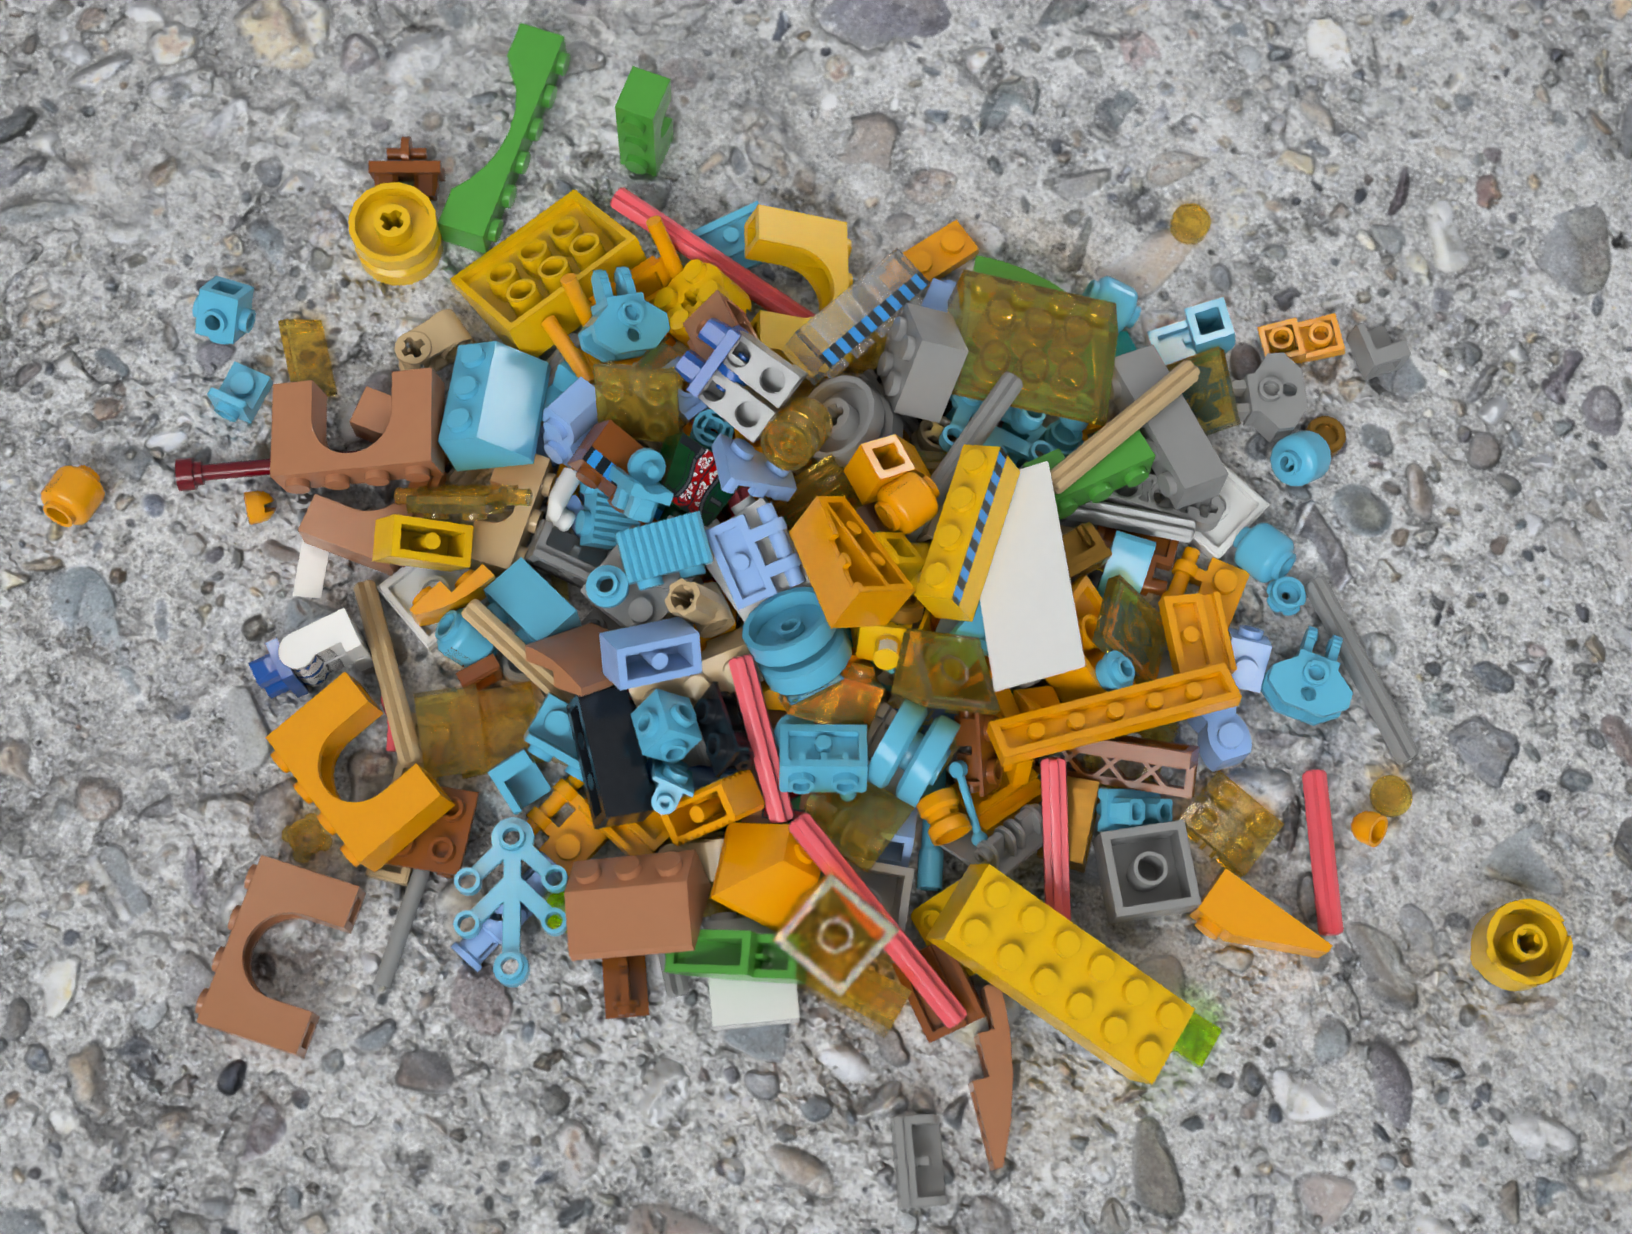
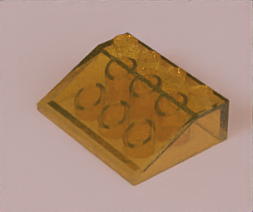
M964 269L948 299V313L952 314L969 351L952 395L984 401L1002 374L1010 372L1019 377L1023 384L1022 390L1010 407L1104 426L1108 416L1118 339L1116 303Z

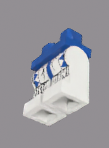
M345 608L288 634L281 642L277 637L265 642L269 654L249 663L258 685L266 690L271 699L289 690L297 698H300L310 693L307 686H319L327 681L331 673L353 663L361 672L374 666L364 637Z

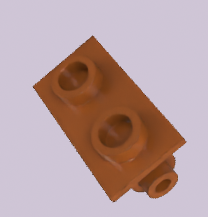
M989 704L976 712L975 706L958 707V715L954 716V721L961 725L956 734V746H971L972 753H958L957 760H962L967 764L968 773L965 775L969 791L970 793L980 792V797H985L999 788L1003 777V767L986 731L990 721L999 719L995 716L994 704Z
M645 955L602 958L606 1019L649 1016Z

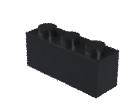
M610 688L582 697L575 695L566 706L594 830L644 821L655 811L651 800L656 787L648 779L645 767L647 756L642 755L631 718V713L636 709V704H634L632 699L629 700L627 689L620 691L618 688Z

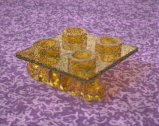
M611 360L607 364H594L598 423L611 419L633 439L664 442L666 437L680 433L678 389H682L684 378L674 369L675 367H670L669 369L655 368V370H652L651 364H645L644 368L641 369L639 363H633L631 366L616 364Z
M531 681L448 698V713L453 724L463 779L486 775L490 768L522 748L526 747L528 750L530 744L524 741L523 736L537 713ZM530 753L536 764L546 762Z
M1220 770L1176 820L1185 821L1187 835L1195 843L1200 839L1203 841L1198 847L1200 850H1203L1207 845L1213 850L1208 856L1212 859L1218 853L1219 857L1216 861L1230 872L1237 874L1240 878L1246 875L1284 825Z
M867 781L866 792L856 793V797L849 802L843 801L839 793L820 792L817 796L811 794L804 805V809H806L804 813L807 812L812 816L845 859L868 873L910 816L914 807L900 800L884 788H879Z

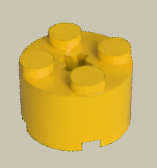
M699 259L689 261L668 286L662 288L656 294L654 301L657 308L667 313L670 325L668 333L689 349L687 341L690 337L683 323L716 290L720 291L737 305L745 314L747 309L751 312V300L748 294L715 265L703 263Z
M1530 898L1515 900L1491 910L1478 921L1471 937L1470 959L1473 967L1493 985L1508 991H1525L1550 982L1565 971L1572 956L1571 935L1568 936L1563 924L1565 922L1564 919L1552 906ZM1517 938L1521 940L1520 945L1517 943Z

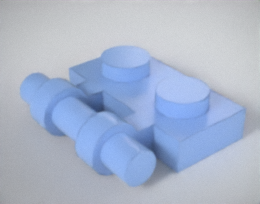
M772 502L756 508L763 524L751 529L745 514H742L705 530L709 545L738 610L777 594L778 590L772 577L784 572L790 587L806 581L799 566L802 564L797 552H793L784 529L787 528L784 518L783 516L778 518ZM765 537L769 538L778 558L777 561L766 564L757 544L758 540Z

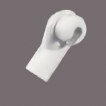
M566 467L562 470L549 493L546 520L553 523L552 528L555 526L562 532L568 531L576 518L575 513L567 510L566 506L580 483L575 475L576 471Z

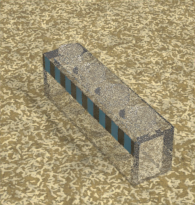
M897 247L798 329L781 351L793 364L808 373L806 378L813 386L825 376L829 379L837 377L849 365L845 359L851 354L858 359L875 343L871 339L873 335L878 333L881 337H884L891 331L896 316L903 312L906 302L920 305L924 301L920 294L930 282Z

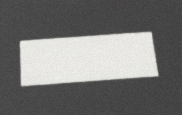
M1048 461L1019 469L1018 481L980 597L994 691L1004 690L1086 666Z

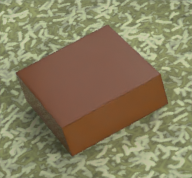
M494 654L456 673L467 696L481 691L504 677Z

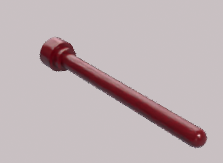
M357 450V451H346V452H339V453H353V452H358V451H361V450ZM193 457L175 459L177 487L179 491L197 490L199 485H205V481L270 475L271 458L203 464V461H195Z

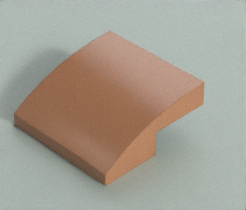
M589 623L525 645L526 661L553 670L554 687L582 697L614 685L603 674L599 633L609 630L599 625Z

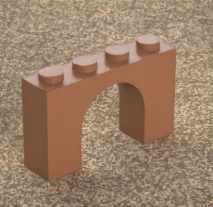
M432 367L392 371L391 416L388 426L375 443L366 449L353 453H339L329 449L326 437L327 395L313 380L273 384L270 477L289 493L305 494L310 492V488L326 487L332 490H345L351 484L366 483L371 486H385L391 480L406 479L411 482H425L431 476L444 475V450L438 443L445 410V383Z
M366 386L349 421L355 436L375 443L382 436L390 421L391 395ZM444 452V471H445V469H446V467H447V465H448V462H449V458L447 457V455H446L445 452ZM444 472V475L431 476L425 482L410 481L404 494L395 503L374 511L354 509L315 494L298 528V532L306 544L391 576L400 567L405 566L372 561L376 519L393 514L429 519L431 510L428 506L433 495H439L443 490L447 472Z
M261 855L258 864H252L247 872L244 888L248 890L242 905H236L231 913L228 922V930H231L227 944L225 947L221 946L217 950L213 959L212 971L215 974L209 989L204 988L197 1000L195 1013L199 1015L196 1022L203 1026L304 1059L320 1016L311 1011L266 997L260 991L254 981L251 968L254 948L268 929L280 922L291 919L308 920L351 934L366 893L360 886Z

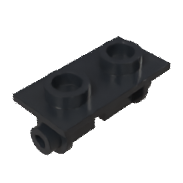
M714 681L693 708L715 777H720L728 766H735L738 771L750 769L755 755L751 749L747 734L733 731H740L744 726L737 707L736 698L730 696V693L727 691H720L718 682Z

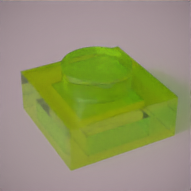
M1193 1012L1172 1053L1199 1069L1205 1063L1223 1029Z

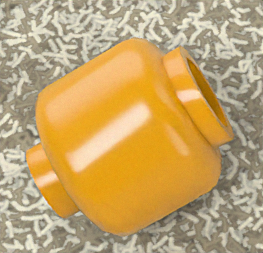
M65 465L60 467L41 491L44 513L52 521L64 527L87 523L105 498V490L99 482V475L85 465H79L78 467Z
M907 472L880 488L877 493L878 503L875 504V511L882 524L889 531H898L908 535L937 515L938 503L936 498L940 496V493L930 477H921L915 472Z

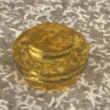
M1394 775L1383 776L1375 781L1369 794L1373 808L1379 814L1386 817H1398L1404 814L1410 808L1413 799L1411 788L1407 782Z

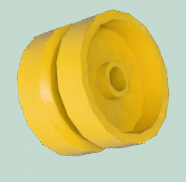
M401 182L381 183L366 190L354 202L348 217L349 234L364 270L374 279L392 286L411 285L426 278L438 266L443 253V240L438 226V218L430 199L419 189Z

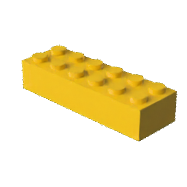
M990 864L969 865L926 936V939L1132 1081L1154 1084L1195 1011V1008Z

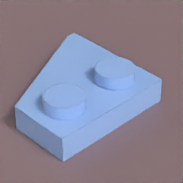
M721 433L712 444V452L723 491L734 493L739 485L750 487L748 493L753 497H770L774 500L788 502L797 490L791 466L783 458L777 455L769 457L755 450L747 441L741 438L733 440Z

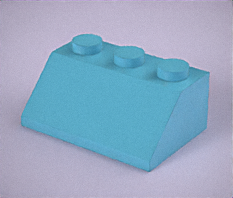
M498 341L458 345L438 443L456 471L534 464L551 371L548 362Z

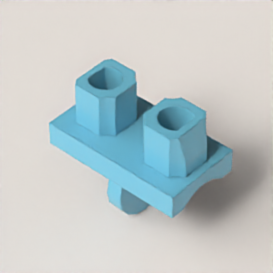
M642 448L631 455L627 467L629 474L620 467L612 465L608 477L617 484V488L611 504L621 510H625L624 515L628 518L651 524L658 503L670 506L674 494L659 483L666 469L665 460L662 455L652 448Z
M1098 788L1100 803L1097 805L1096 811L1101 818L1097 823V831L1104 832L1172 821V799L1161 798V794L1134 789Z

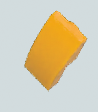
M1335 313L1297 322L1295 317L1257 327L1264 357L1268 353L1284 352L1296 364L1345 354V346Z
M482 564L475 571L473 569L466 571L456 581V589L452 592L439 581L433 588L428 586L415 596L412 601L413 606L409 609L410 613L420 627L438 623L448 611H456L459 608L466 607L473 599H478L479 601L485 599L484 589L495 580V576Z

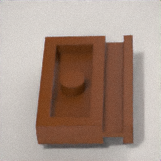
M929 945L919 950V952L966 1009L967 1015L952 1028H947L898 966L895 963L891 964L928 1043L987 1016L964 965L936 945Z

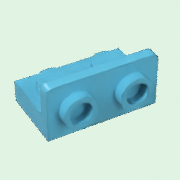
M548 692L523 736L524 741L530 744L527 751L548 763L555 757L568 764L565 772L583 782L566 709L569 703Z
M780 724L779 790L781 792H793L796 794H807L810 792H836L839 794L866 792L868 774L867 725Z

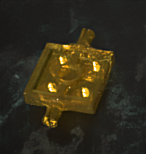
M441 484L431 488L426 486L418 488L398 487L394 492V500L397 505L406 504L407 513H423V518L443 520L448 519L449 514H462V520L478 521L488 519L487 514L504 513V508L508 506H531L533 494L530 488L518 489V485Z

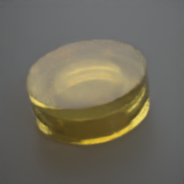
M1194 203L1179 206L1174 211L1170 221V231L1173 237L1183 244L1192 245L1201 242L1206 237L1211 225L1209 213L1202 206Z

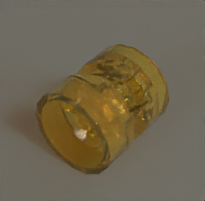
M801 397L790 401L766 425L761 433L760 443L768 461L776 467L787 471L798 470L805 466L832 435L833 423L830 413L824 405L815 399Z

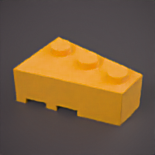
M816 496L789 531L830 628L886 626L915 591V588L845 496Z

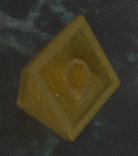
M911 628L904 632L891 693L923 707L996 715L1000 711L979 638Z
M830 872L800 895L773 936L772 941L841 997L896 935L899 929Z

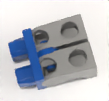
M714 317L710 318L697 337L714 349L711 356L706 361L693 350H687L674 369L690 383L686 389L695 397H699L710 409L754 443L762 438L783 409L782 406L789 401L808 373L797 365H792L740 325L730 327Z

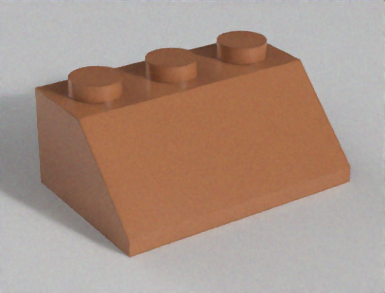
M696 850L574 861L564 891L568 951L571 960L695 951L711 889V884Z

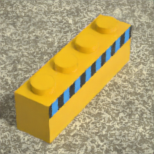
M963 445L914 594L935 618L973 622L1020 474V470L1000 446Z

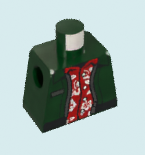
M683 432L665 438L660 451L665 460L666 469L659 483L674 495L670 506L658 503L657 508L663 511L658 522L700 511L703 525L708 527L734 493H727L721 489L711 450Z

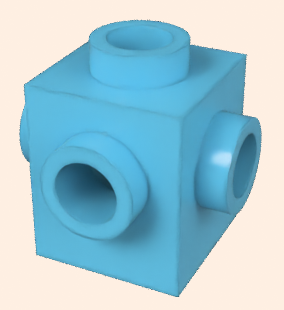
M215 276L199 289V295L196 297L192 309L193 317L196 318L195 333L209 337L212 342L217 344H234L244 334L249 333L254 326L256 312L252 309L254 287L219 276Z
M656 688L631 713L638 743L644 756L677 764L702 740L690 698Z

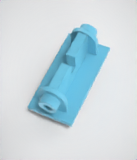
M652 758V782L656 789L651 803L653 809L659 814L672 813L676 809L683 793L690 797L694 795L693 772L687 770L689 765L682 760L677 764Z

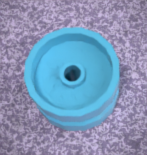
M795 587L773 595L758 605L749 614L743 625L742 638L757 662V667L765 682L772 691L782 695H800L819 689L834 680L845 669L852 656V644L845 629L830 628L813 587Z
M907 696L868 765L867 781L879 788H883L889 785L898 768L904 770L905 772L896 788V797L916 807L928 784L933 786L952 752L948 748L961 725L944 715H940L934 719L925 735L921 734L919 730L928 715L927 706Z

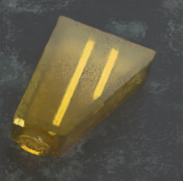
M821 943L817 944L813 952L808 951L806 984H797V987L883 1039L890 1031L912 993L910 989Z

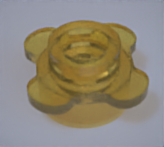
M309 813L305 815L304 819L297 820L292 825L286 826L282 831V839L289 843L294 851L293 859L298 863L305 864L309 862L312 855L319 851H328L333 844L332 837L329 834H325L320 826L321 824L316 817L317 814ZM305 835L311 836V840L309 842L303 841V837Z

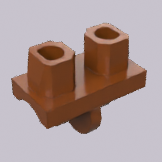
M402 136L401 148H387V160L401 161H368L369 174L374 180L375 186L381 183L414 182V187L428 196L430 201H437L440 181H445V169L442 168L440 160L413 161L427 160V148H413L410 136Z

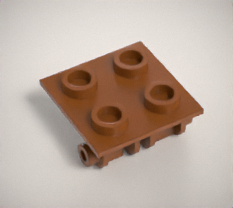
M441 786L455 806L386 864L437 872V876L453 879L454 875L462 869L480 793Z

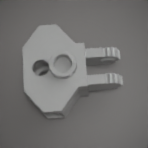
M1284 352L1268 353L1255 373L1246 374L1243 380L1225 381L1228 398L1239 397L1240 404L1220 406L1218 409L1222 416L1218 421L1243 420L1244 426L1252 425L1270 443L1278 442L1280 439L1290 435L1308 408L1302 369ZM1225 389L1213 392V395L1221 391H1224Z

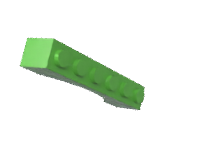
M520 23L507 54L510 75L516 88L515 113L510 130L500 149L487 165L470 179L451 189L438 221L443 241L483 254L488 252L491 243H497L503 230V220L501 218L505 208L511 209L517 194L516 181L519 174L525 175L531 157L529 149L532 142H538L544 127V119L542 117L546 108L551 109L557 95L556 82L559 75L565 76L570 63V53L566 52L564 36Z

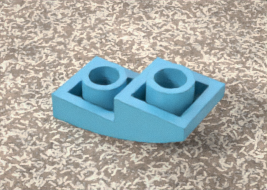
M1116 531L1110 547L1112 556L1104 565L1103 574L1096 589L1107 606L1116 601L1122 615L1124 614L1126 603L1133 610L1135 609L1154 554L1156 542Z

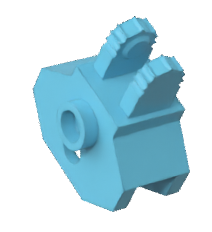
M625 266L616 267L614 273V283L616 284L618 296H613L606 270H593L591 282L596 304L591 307L592 317L578 333L581 350L603 363L641 357L647 350L655 349L670 330L667 313L644 299L643 292L636 293L631 270Z
M1308 626L1296 655L1293 658L1274 663L1265 673L1261 692L1274 712L1315 726L1340 717L1341 712L1349 708L1353 692L1338 671L1341 663L1337 662L1343 638L1333 634L1326 645L1324 657L1312 653L1318 638L1319 629Z

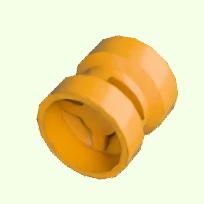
M948 787L934 791L920 799L916 806L920 817L927 820L928 824H930L928 835L935 846L953 842L966 835L972 829L967 815L959 812L958 805L960 799L954 788Z

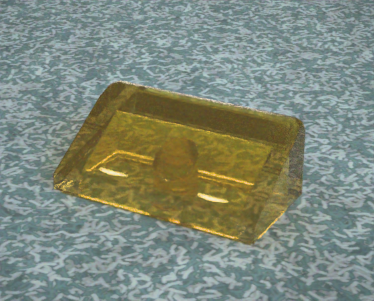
M278 320L290 382L313 380L327 397L337 395L322 320Z

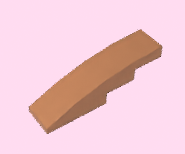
M991 984L984 986L979 991L983 1007L987 1013L986 1020L989 1031L978 1033L974 1037L984 1078L971 1081L968 1084L990 1171L1004 1167L1011 1125L1013 1091L1010 1027L1003 992Z

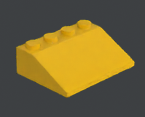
M574 189L450 278V281L505 345L537 358L555 345L541 325L547 317L555 316L567 334L574 332L582 325L560 282L562 276L574 273L588 300V298L594 295L591 282L593 270H606L611 284L615 281L614 273L616 267L625 266L631 270L647 258L636 236Z

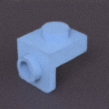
M1240 625L1239 630L1228 628L1237 670L1231 675L1239 689L1260 693L1272 644L1268 637L1263 635L1264 631L1248 625Z

